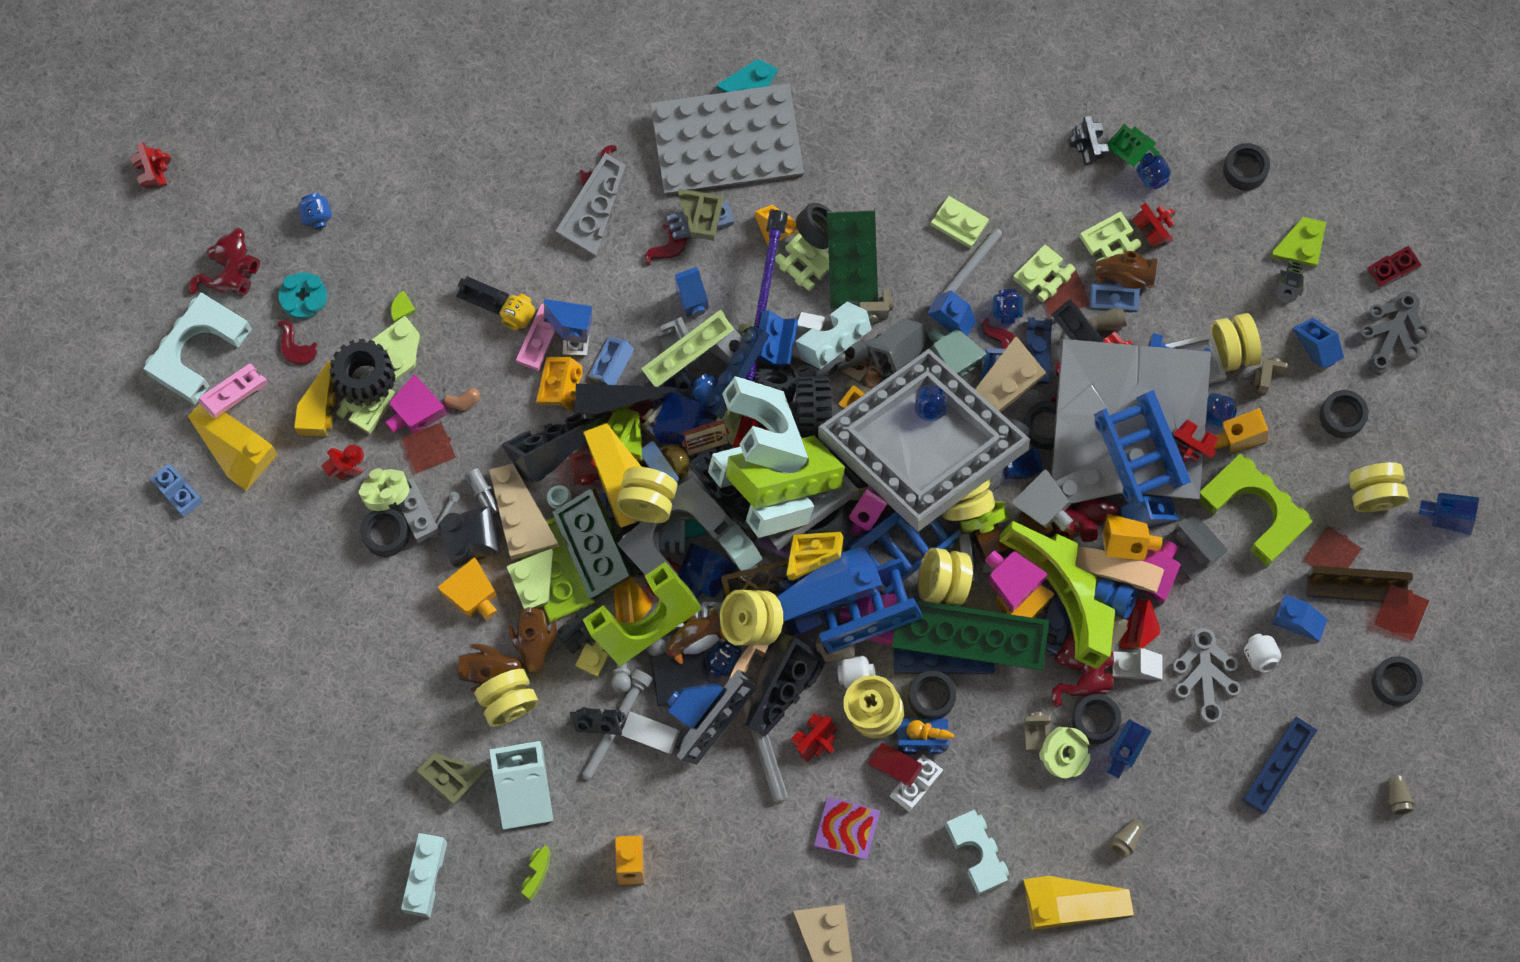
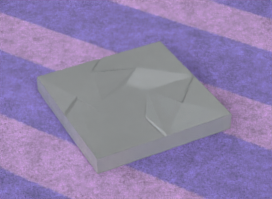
M1063 339L1061 344L1051 477L1054 481L1110 455L1101 432L1095 426V413L1107 408L1109 415L1135 406L1138 403L1136 397L1152 390L1155 391L1171 433L1175 429H1179L1185 420H1190L1198 426L1192 437L1200 441L1205 434L1211 352ZM1139 414L1114 424V428L1118 438L1147 428V423L1144 416ZM1149 437L1143 440L1149 453L1156 451L1153 438ZM1175 440L1176 445L1180 444L1187 449V446ZM1193 450V453L1200 456L1199 460L1195 463L1188 458L1184 464L1191 483L1175 489L1168 483L1142 495L1198 500L1200 498L1203 456ZM1160 460L1153 462L1159 475L1165 474L1166 470L1163 462Z
M930 349L923 352L818 427V438L917 531H920L1029 450L1030 439Z

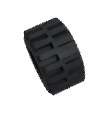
M359 339L357 343L352 340L349 341L350 345H342L340 347L341 351H336L333 355L335 360L330 362L332 368L330 369V375L340 396L345 398L350 404L355 402L356 406H361L362 403L370 406L372 401L378 403L381 401L380 397L384 396L386 398L389 395L388 389L392 390L394 387L393 381H395L396 375L389 354L384 350L383 346L379 343L376 345L375 341L370 339L368 343L365 342V339ZM362 366L375 367L372 374L364 379L351 378L353 372Z
M828 376L798 377L796 381L797 429L801 438L810 436L818 438V427L832 418L831 382Z

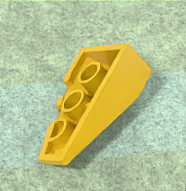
M199 403L188 416L226 476L245 491L250 488L278 455L270 443L225 412L214 419Z
M1054 876L1023 879L1032 931L1134 916L1129 889Z

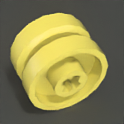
M1249 313L1235 315L1232 322L1228 318L1212 322L1211 333L1225 372L1239 369L1241 363L1245 367L1260 364L1262 357L1260 337L1256 324Z
M1378 463L1356 469L1348 475L1350 488L1356 491L1352 499L1354 509L1358 512L1367 513L1390 510L1402 506L1409 501L1407 487L1401 484L1405 479L1401 464Z
M646 467L628 468L623 475L621 483L623 489L618 493L616 508L627 517L646 523L666 522L670 517L671 501L675 498L677 482L669 475L655 469Z
M988 479L942 513L943 518L950 521L966 520L981 516L992 510L995 506V500L992 491L987 489L990 486V480Z
M930 548L922 559L918 575V592L922 601L942 602L945 605L960 607L969 594L973 572L970 556L967 553L956 551L949 553L945 549Z
M734 590L723 601L720 610V626L728 642L734 645H770L781 633L783 610L775 594L761 590Z
M515 669L502 673L483 683L474 692L479 705L487 707L484 715L490 727L507 724L526 715L538 706L539 700L534 690L526 689L530 682L524 669Z
M877 675L859 678L849 686L844 696L845 713L854 728L863 736L872 739L884 738L894 733L901 725L904 717V704L894 685L886 678Z

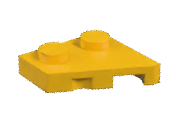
M842 533L793 535L787 569L789 580H795L840 559L844 539Z

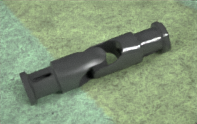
M879 333L877 337L863 342L861 340L852 344L822 369L807 363L799 367L792 366L791 371L797 379L798 377L829 376L835 371H841L867 362L870 357H873L869 348L870 343L882 334ZM845 353L852 354L854 358L846 363Z

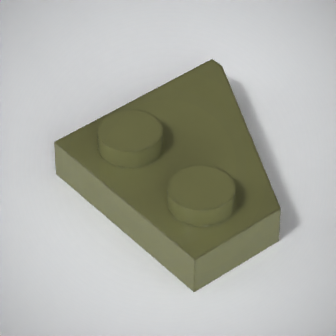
M679 189L678 197L690 236L714 241L724 203V196Z
M433 753L416 770V773L454 807L487 773V769L483 766L479 768L465 764V761L448 759L444 755Z

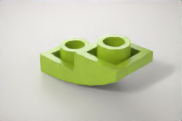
M546 845L542 849L537 848L531 855L529 867L536 874L534 876L529 875L521 886L523 888L522 895L530 902H532L542 886L549 867L551 851Z

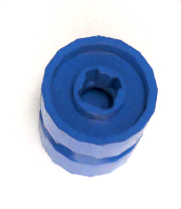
M1101 578L1095 589L1094 600L1115 609L1116 616L1127 619L1136 602L1137 588L1123 584L1118 587L1116 581Z

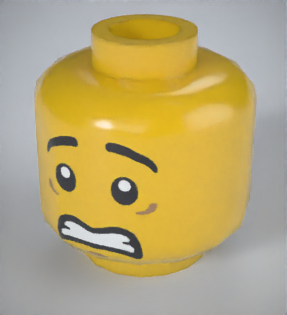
M521 293L518 296H509L500 310L501 322L506 327L515 331L526 328L535 313V308L531 304L532 300Z

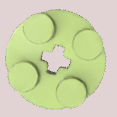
M377 468L369 473V477L362 483L359 495L368 509L384 511L390 509L388 505L395 502L398 505L403 502L410 489L403 471Z
M1057 727L1046 737L1039 756L1044 762L1046 769L1052 775L1060 778L1076 777L1082 774L1089 764L1090 754L1088 753L1087 745L1090 744L1085 734L1080 730ZM1069 747L1068 753L1070 756L1063 757V749Z

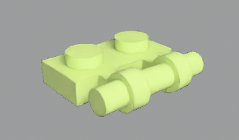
M1122 212L1083 231L1079 236L1092 256L1098 252H1101L1103 255L1096 262L1116 254L1125 253L1126 251H1134L1141 247L1138 239L1130 242L1127 238L1132 235L1133 229ZM1119 242L1121 247L1112 252L1109 246Z
M800 233L786 245L785 250L790 253L787 258L781 253L775 257V262L780 265L779 268L784 273L788 272L795 278V283L800 287L804 286L808 291L815 286L809 279L812 275L821 280L829 272V254L824 249L811 246ZM796 261H799L805 267L802 272L794 266Z
M1044 245L1013 276V280L1030 294L1038 288L1041 292L1037 295V298L1044 302L1048 297L1052 298L1057 293L1056 289L1062 283H1067L1071 279V274L1075 271V267L1072 264H1068L1064 269L1060 268L1059 266L1062 264L1063 258L1047 245ZM1051 274L1055 277L1050 283L1045 281Z
M363 374V375L360 377V379H364V378H366V377H368V376H366V375ZM388 389L389 395L386 398L382 396L380 397V402L372 401L370 406H366L365 403H362L361 406H356L355 402L350 404L343 398L339 403L340 408L337 410L336 415L344 419L348 412L353 413L348 419L349 422L371 434L390 407L389 402L396 395V392Z

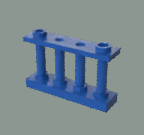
M1154 390L1136 397L1138 403L1135 406L1109 415L1107 408L1094 414L1095 426L1102 434L1123 486V496L1130 503V506L1143 502V493L1169 483L1175 489L1191 483ZM1139 414L1144 416L1147 428L1118 438L1114 424ZM1149 437L1153 438L1156 451L1128 462L1123 447ZM1158 460L1163 462L1166 470L1165 474L1137 484L1132 472L1133 470Z
M894 509L878 520L870 531L866 530L844 548L848 551L863 546L874 561L875 566L878 567L881 564L870 551L871 547L869 545L876 539L878 542L881 541L895 560L902 558L909 574L901 577L902 582L920 568L924 555L930 549L916 530ZM937 518L929 523L940 539L931 548L948 550L957 543L956 538L961 535L958 530L947 533ZM895 524L903 529L921 553V556L911 564L889 536V529ZM892 581L883 584L879 591L880 595L895 593Z
M902 558L890 560L876 567L882 584L892 581L898 601L897 604L884 609L879 592L870 596L875 612L861 617L856 600L846 603L851 622L841 626H837L833 608L823 610L828 630L820 633V638L829 654L923 618L914 598L907 599L901 577L908 575L909 571Z

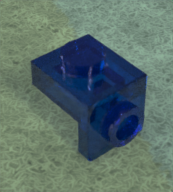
M1032 448L1028 452L1023 453L1003 468L1005 479H1028L1041 472L1042 460L1038 448Z

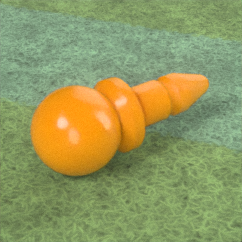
M919 720L911 721L906 729L907 735L912 740H929L930 738L947 740L954 738L953 733L944 729L931 728L930 723L924 724Z

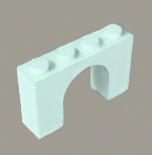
M200 293L197 298L192 299L183 317L181 316L176 320L171 333L161 340L155 354L148 357L143 369L149 377L196 405L199 397L206 392L209 385L205 378L181 363L180 354L185 342L196 334L212 333L238 348L252 328L248 321L205 294Z
M735 376L722 393L727 409L754 418L769 430L752 426L740 442L745 461L785 473L798 472L806 463L808 456L784 391Z
M741 447L712 455L708 473L720 488L733 485L726 477L728 456L743 453ZM768 468V469H770V470H772V471H775V472L785 473V472L778 471V470H775V469H772V468ZM807 496L755 509L750 505L746 522L758 538L809 524L814 505Z

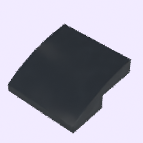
M704 651L698 654H685L682 657L683 664L678 663L667 654L650 658L658 707L669 706L666 702L674 691L679 693L682 688L709 684Z

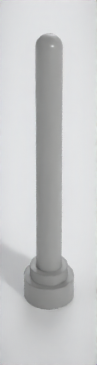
M1000 229L993 230L944 292L952 290L955 293L1001 237L1002 232ZM931 299L925 306L927 312L935 299Z
M638 669L634 670L631 676L632 686L619 707L621 712L625 713V717L640 690L643 691L645 687L648 688L653 679ZM604 734L582 774L585 780L592 778L615 735Z

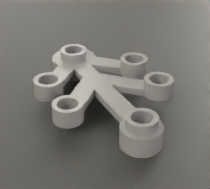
M1200 628L1191 636L1192 646L1173 663V671L1181 675L1188 670V664L1198 654L1200 657L1198 667L1183 683L1176 686L1175 695L1180 699L1187 698L1192 687L1202 678L1204 706L1200 711V717L1206 724H1215L1221 718L1222 710L1214 701L1212 678L1225 688V693L1230 697L1237 696L1241 691V686L1238 682L1229 679L1211 663L1210 654L1222 662L1223 669L1229 673L1234 672L1238 668V660L1226 654L1216 645V637L1212 631ZM1200 637L1207 639L1206 645L1199 643ZM1226 661H1233L1235 667L1232 669L1228 668ZM1176 663H1183L1185 669L1178 670L1176 668ZM1229 685H1235L1237 692H1230L1228 689ZM1185 687L1187 694L1181 695L1178 688ZM1206 711H1213L1215 715L1214 718H1208L1206 716Z

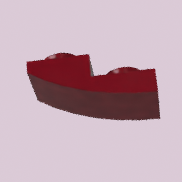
M1408 245L1391 256H1385L1367 267V269L1381 288L1419 269L1422 264Z

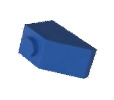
M698 267L675 274L676 293L686 317L691 315L698 317L704 314L709 309L708 299Z
M952 290L938 294L927 312V315L948 331L960 330L967 337L976 323L970 304Z
M544 299V317L560 337L572 343H587L592 323V306Z
M1311 318L1293 327V331L1311 360L1322 368L1330 367L1344 358L1338 333L1315 318Z
M1142 496L1143 502L1130 506L1129 503L1121 507L1123 518L1146 523L1148 529L1179 520L1171 497Z
M1284 595L1278 605L1272 624L1320 642L1328 619L1309 603Z
M718 683L682 688L679 693L674 691L666 702L669 704L667 710L693 729L723 688Z

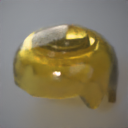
M675 444L660 447L659 450L677 474L679 480L684 479L688 475L690 468L688 466L689 457L682 447Z

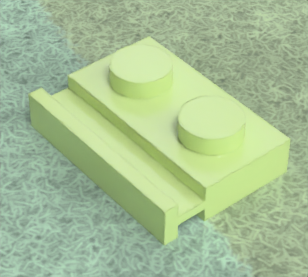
M948 196L935 218L931 221V226L971 249L988 224L989 219Z

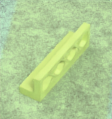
M719 310L641 369L652 384L658 387L735 329L726 319L722 310Z

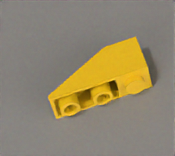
M331 361L325 364L297 404L294 428L298 435L327 437L328 429L332 430L333 415H330L331 407L335 406L336 393L333 392L334 382L330 375V369H332L330 366Z

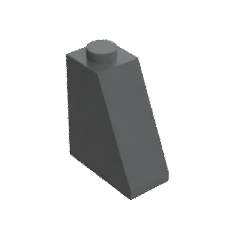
M901 319L870 343L869 348L881 377H890L919 356L929 340L922 323L915 320Z

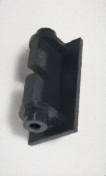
M468 276L465 279H460L458 283L460 290L456 295L457 298L497 315H500V310L509 297L508 293Z
M581 707L576 712H570L577 732L623 734L620 722L625 721V713L621 712L620 709H604L601 714L600 709Z

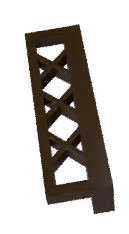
M789 559L721 575L724 593H722L723 599L725 600L727 595L733 592L729 590L727 581L733 578H739L745 582L743 587L737 590L769 591L773 594L788 590L798 582L797 579L789 580L788 577L778 579L774 575L779 567L785 565L788 567ZM773 569L771 574L765 570ZM762 571L769 576L765 583L754 585L750 582L757 572ZM749 575L747 580L741 576Z
M1312 566L1307 572V597L1407 604L1408 585L1413 580V573Z

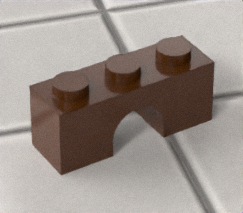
M1019 513V524L1048 538L1052 537L1054 533L1052 525L1045 528L1025 513ZM997 523L993 525L994 529L989 532L980 533L978 529L973 533L972 538L984 563H986V558L993 551H996L1004 559L1005 555L1017 552L999 542L1002 531Z

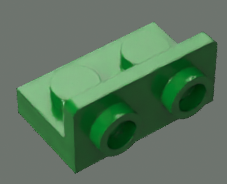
M1125 124L1121 126L1107 143L1108 148L1133 168L1143 159L1148 150L1156 156L1160 153L1154 148L1157 143L1149 136L1145 135L1137 127L1134 126L1130 129Z

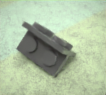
M1194 514L1188 520L1184 518L1176 525L1174 531L1162 540V547L1166 541H1170L1179 547L1173 559L1181 564L1179 568L1189 580L1196 578L1228 551L1197 514Z

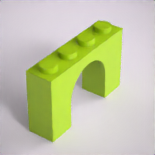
M815 436L801 439L808 459L799 469V472H775L765 466L745 461L743 453L728 456L726 477L755 509L841 488L845 467Z
M1239 454L1200 491V498L1197 501L1214 516L1237 495L1250 493L1263 498L1272 510L1273 523L1271 528L1253 544L1250 551L1269 567L1308 529L1313 521L1304 509L1298 508L1292 503L1291 497L1286 492L1280 491L1274 486L1273 480L1268 475L1260 473L1250 458H1244Z
M666 562L645 575L651 589L659 598L656 609L649 616L637 622L624 623L618 621L603 605L583 619L591 637L619 666L702 610L694 594Z

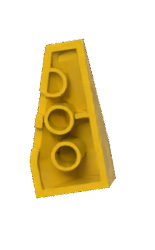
M607 423L584 431V436L616 523L620 527H624L637 522L638 520L621 513L616 508V501L619 491L623 489L621 483L624 472L628 468L641 467Z

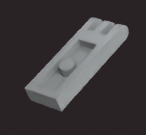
M412 477L408 479L411 486L409 493L399 506L419 543L440 533V530Z

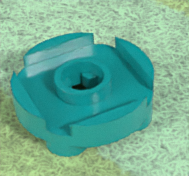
M301 272L288 275L284 278L283 284L279 289V302L282 308L295 319H310L316 316L327 303L328 295L325 285L319 276L311 273ZM301 291L310 294L309 297H305L304 301L297 297Z

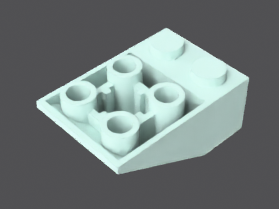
M537 741L490 749L492 771L503 830L553 822L541 742Z

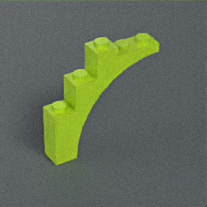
M1012 521L1000 534L999 542L1014 549L1047 573L1046 579L1059 595L1072 624L1075 639V659L1097 669L1110 658L1115 609L1094 600L1097 576L1075 566L1078 543L1059 534L1050 539Z

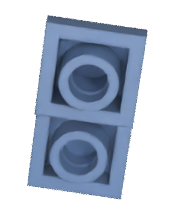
M169 463L150 478L183 517H186L203 502Z

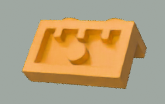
M546 357L536 402L540 405L562 406L566 410H573L576 383L579 384L582 377V365L571 357Z

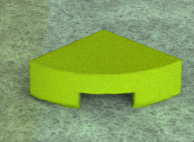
M404 290L396 296L392 303L391 314L394 323L404 316L408 317L416 313Z

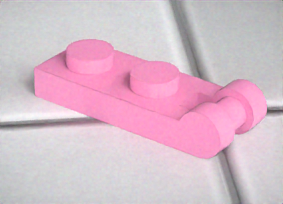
M541 304L516 359L517 364L536 371L540 370L556 335V330L551 324L544 322V319H546L544 317V304Z
M248 364L200 396L199 403L215 419L256 390H261L268 381L264 376H259L256 373L257 370L252 364Z

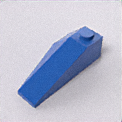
M863 546L841 552L840 559L814 570L777 597L783 610V622L878 594L882 582L874 561Z

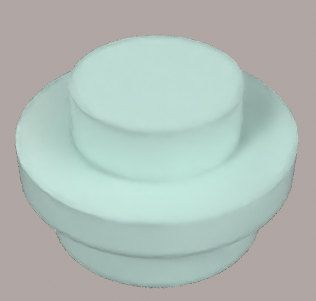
M561 485L552 487L547 494L548 504L553 509H558L572 499L569 489Z

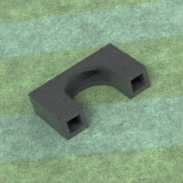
M692 477L688 481L683 482L676 490L675 498L671 501L670 517L666 522L646 523L641 521L617 543L645 575L664 562L679 575L661 555L659 549L660 538L665 529L672 523L683 519L694 520L715 541L735 525L729 516Z

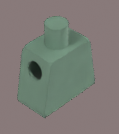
M936 327L927 336L934 343L930 350L961 378L978 368L987 355L984 350L960 330H955L946 336L939 327Z

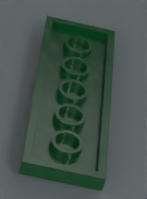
M915 600L923 618L894 630L892 644L894 649L1042 671L1049 620Z

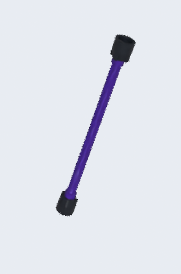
M781 210L769 211L766 231L769 232L770 239L754 327L759 328L762 311H766L778 240L781 234L785 233L788 214ZM757 358L748 372L746 380L754 381Z

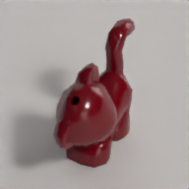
M237 227L230 234L222 236L215 245L206 250V254L211 260H216L218 264L225 268L214 279H210L203 273L193 276L188 284L189 294H196L198 283H202L207 288L214 289L220 293L246 295L249 292L251 281L244 276L247 273L256 274L260 267V260L246 255L248 250L244 242L245 233L241 228Z
M1104 497L1076 502L1075 510H1065L1074 520L1067 529L1062 531L1054 522L1051 525L1056 534L1071 541L1073 540L1074 532H1077L1083 542H1093L1098 537L1097 526L1106 520L1107 514L1116 515L1119 508L1118 505L1108 502Z
M1072 632V635L1062 645L1061 650L1055 655L1054 661L1061 666H1068L1072 670H1082V676L1076 686L1059 683L1052 688L1051 701L1055 707L1062 705V693L1086 697L1092 694L1108 693V690H1112L1114 685L1113 675L1104 673L1105 669L1114 664L1113 651H1111L1110 658L1097 669L1075 659V639Z

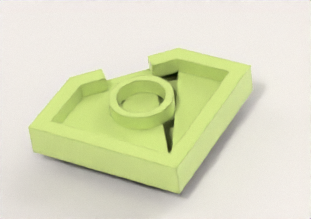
M404 316L372 339L376 345L378 343L382 345L389 354L395 370V381L415 368L420 340L419 332Z

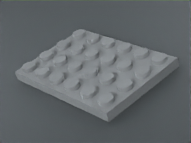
M790 83L651 103L664 195L676 194L679 189L697 191L804 175Z

